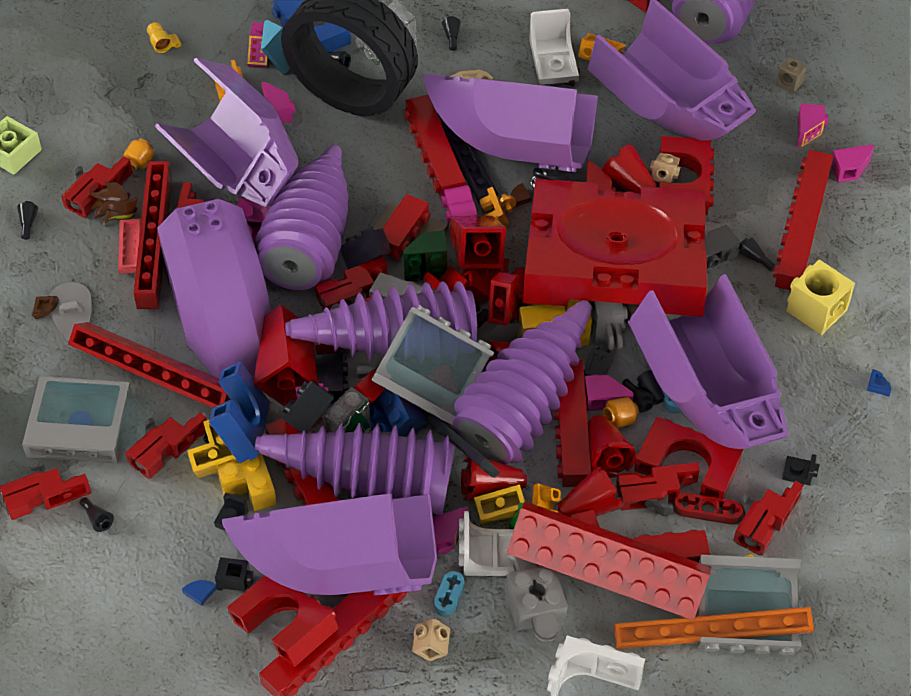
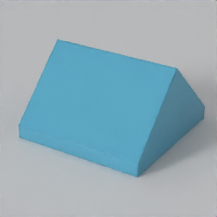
M266 20L264 21L261 50L282 74H286L290 67L286 62L281 44L283 27Z

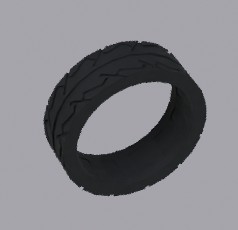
M304 0L286 22L281 34L283 54L297 79L307 90L317 98L322 99L323 102L335 109L346 113L350 112L353 115L373 116L376 113L381 114L387 111L413 78L418 66L417 49L409 30L395 12L379 0ZM322 21L335 24L360 38L376 54L383 66L386 79L367 78L341 65L328 53L318 39L313 22Z

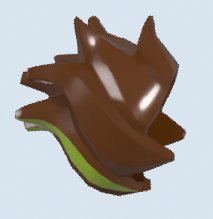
M104 180L106 189L90 193V195L98 199L91 207V209L98 208L94 218L105 215L102 225H106L109 220L131 219L137 212L138 208L135 206L138 197L129 199L131 194L129 192L126 193L119 183H109Z

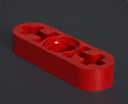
M680 493L674 501V511L682 517L733 525L740 522L743 514L742 505L734 500L692 493ZM683 502H687L686 508L682 507ZM695 503L698 504L697 510H694V509H695ZM706 504L712 505L715 511L707 513L702 509V506ZM719 507H722L721 514L718 513ZM729 510H734V515H730Z

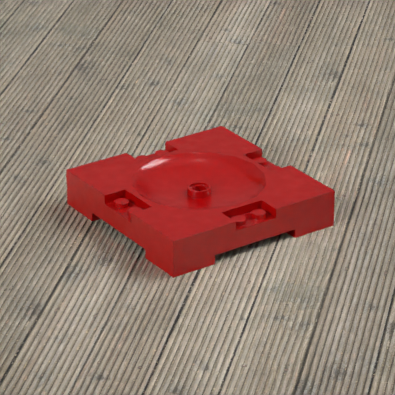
M535 179L524 276L523 303L568 307V299L640 305L647 293L653 290L665 314L703 317L707 293L705 191L641 186L639 194L631 191H598L599 183Z

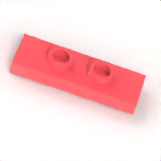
M141 218L120 220L119 274L136 273Z

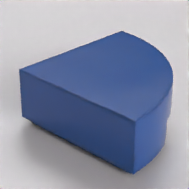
M872 369L867 391L890 396V383L883 377L881 372Z
M198 580L187 584L182 588V591L186 596L202 606L214 593L217 586L211 581Z

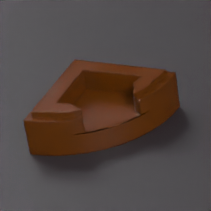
M523 183L517 185L512 190L511 196L516 200L515 207L531 202V196Z
M36 297L32 316L35 319H39L49 315L59 303L58 297Z

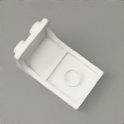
M569 9L532 12L530 18V45L539 85L566 83L570 80L579 81V73L570 37Z
M464 511V519H459V566H464V576H507V573L515 572L513 567L515 556L506 553L514 529H486L478 527L469 520V511Z
M566 636L564 644L560 643L556 652L557 660L555 666L552 665L548 680L550 681L547 691L551 692V696H557L561 685L567 679L576 675H589L639 690L645 659L635 653H624L608 645L601 646L591 643V641L585 638L577 639Z

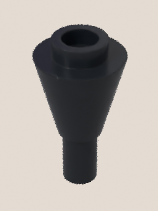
M449 16L442 21L443 29L449 40L450 51L457 50V37L461 24L460 19L454 16Z
M24 201L18 204L17 209L22 226L21 238L27 240L30 239V229L39 208L31 201Z
M753 237L750 239L745 238L740 243L739 254L758 263L760 262L769 271L774 267L775 263L765 256Z
M628 378L624 379L622 385L633 392V402L638 406L639 412L642 413L652 409L655 396L635 386Z
M83 497L79 501V504L86 510L92 527L96 532H103L111 527L114 520L112 513L93 505L87 497Z

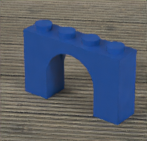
M273 0L274 7L272 8V13L276 19L278 18L281 21L282 27H284L304 0ZM331 23L314 26L318 39L328 52L351 44L350 32L342 27Z
M241 361L221 370L218 383L231 400L212 408L209 419L211 426L239 463L248 459L252 460L260 454L259 451L255 450V442L257 436L262 437L264 434L270 404L263 391L254 385L253 377Z

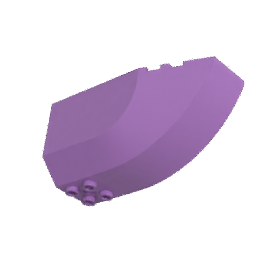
M650 0L642 31L623 54L619 53L601 35L596 36L588 71L632 111L674 134L697 140L717 139L733 130L756 112L744 90L741 91L735 75L732 76L728 70L727 62L657 0Z
M195 57L194 62L226 91L225 95L211 118L192 130L156 123L155 127L216 187L228 190L233 194L245 197L265 207L272 206L299 163L297 153L276 109L231 66Z
M423 74L427 92L438 114L456 135L471 146L496 157L538 163L539 168L556 170L558 166V170L576 172V168H584L592 146L598 101L597 95L578 94L577 89L477 78H470L468 80L456 76Z
M221 199L177 208L158 226L157 230L165 268L187 346L196 354L198 360L207 368L209 374L216 378H220L222 369L241 361L254 379L264 316L271 312L263 272L243 208Z
M726 274L719 278L706 296L703 317L682 315L679 318L668 320L654 291H649L628 323L658 384L689 421L712 441L734 449L750 448L786 438L788 430L784 409L781 408L779 401L781 393L776 385V369Z
M383 494L222 519V525L233 544L256 569L283 586L310 594L338 595L373 591L374 595L422 590V585L431 584L437 561L430 494L392 499V494Z

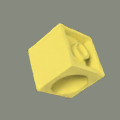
M819 259L814 265H809L800 278L796 277L790 285L791 293L787 298L788 306L786 312L822 335L848 310L855 283Z

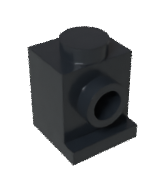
M220 557L215 576L217 590L246 591L247 585H252L254 571L250 570L249 561Z

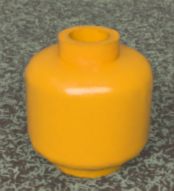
M140 138L139 140H133L123 155L130 159L132 169L137 170L138 168H147L148 161H151L155 154L152 144Z
M628 397L609 400L603 409V415L616 428L633 425L639 413L638 406Z

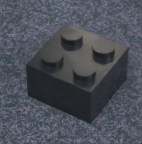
M311 380L309 383L304 381L296 392L300 396L295 402L291 399L282 411L285 413L283 420L301 433L305 429L306 434L334 399V395L314 380Z

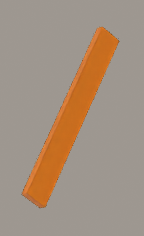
M811 607L696 616L694 620L685 617L615 623L613 625L616 650L699 643L700 637L746 639L814 632Z

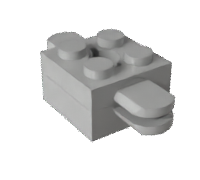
M589 301V304L592 306L591 327L595 344L607 343L608 350H612L615 342L616 348L622 349V333L626 332L624 320L627 319L626 306H622V303Z
M515 557L513 564L515 572L507 573L504 591L516 629L522 630L533 627L537 639L541 642L549 643L557 637L558 623L564 622L568 609L555 570L539 567L538 564Z

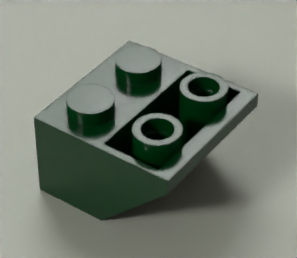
M445 231L423 232L403 250L405 281L424 280L423 277L427 271L441 279L448 269Z

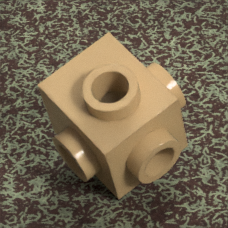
M660 153L656 160H652L649 172H652L653 180L660 184V182L672 183L674 179H678L681 167H678L680 158Z
M433 618L415 625L412 652L428 661L446 656L448 653L450 628Z

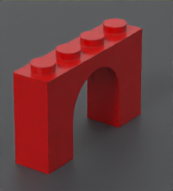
M661 136L660 153L680 158L679 166L694 171L699 178L685 184L660 182L659 188L705 191V215H708L709 207H713L714 194H710V191L714 189V179H710V176L714 174V163H711V160H714L715 148H711V140Z
M656 416L636 457L634 471L643 475H651L652 467L662 466L670 454L682 450L692 451L704 458L709 467L701 485L700 495L724 499L741 462L743 449L725 447L690 427H684L673 423L669 419Z
M266 575L227 607L234 624L248 634L275 613L285 610L297 611L298 614L295 619L271 639L278 655L293 667L298 665L339 629L335 621L336 614L329 606L324 607L313 595L309 597L304 592L283 586Z

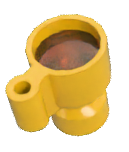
M154 22L147 27L150 42L156 52L164 53L171 47L179 48L181 46L178 36L176 34L169 35L163 30L160 23Z

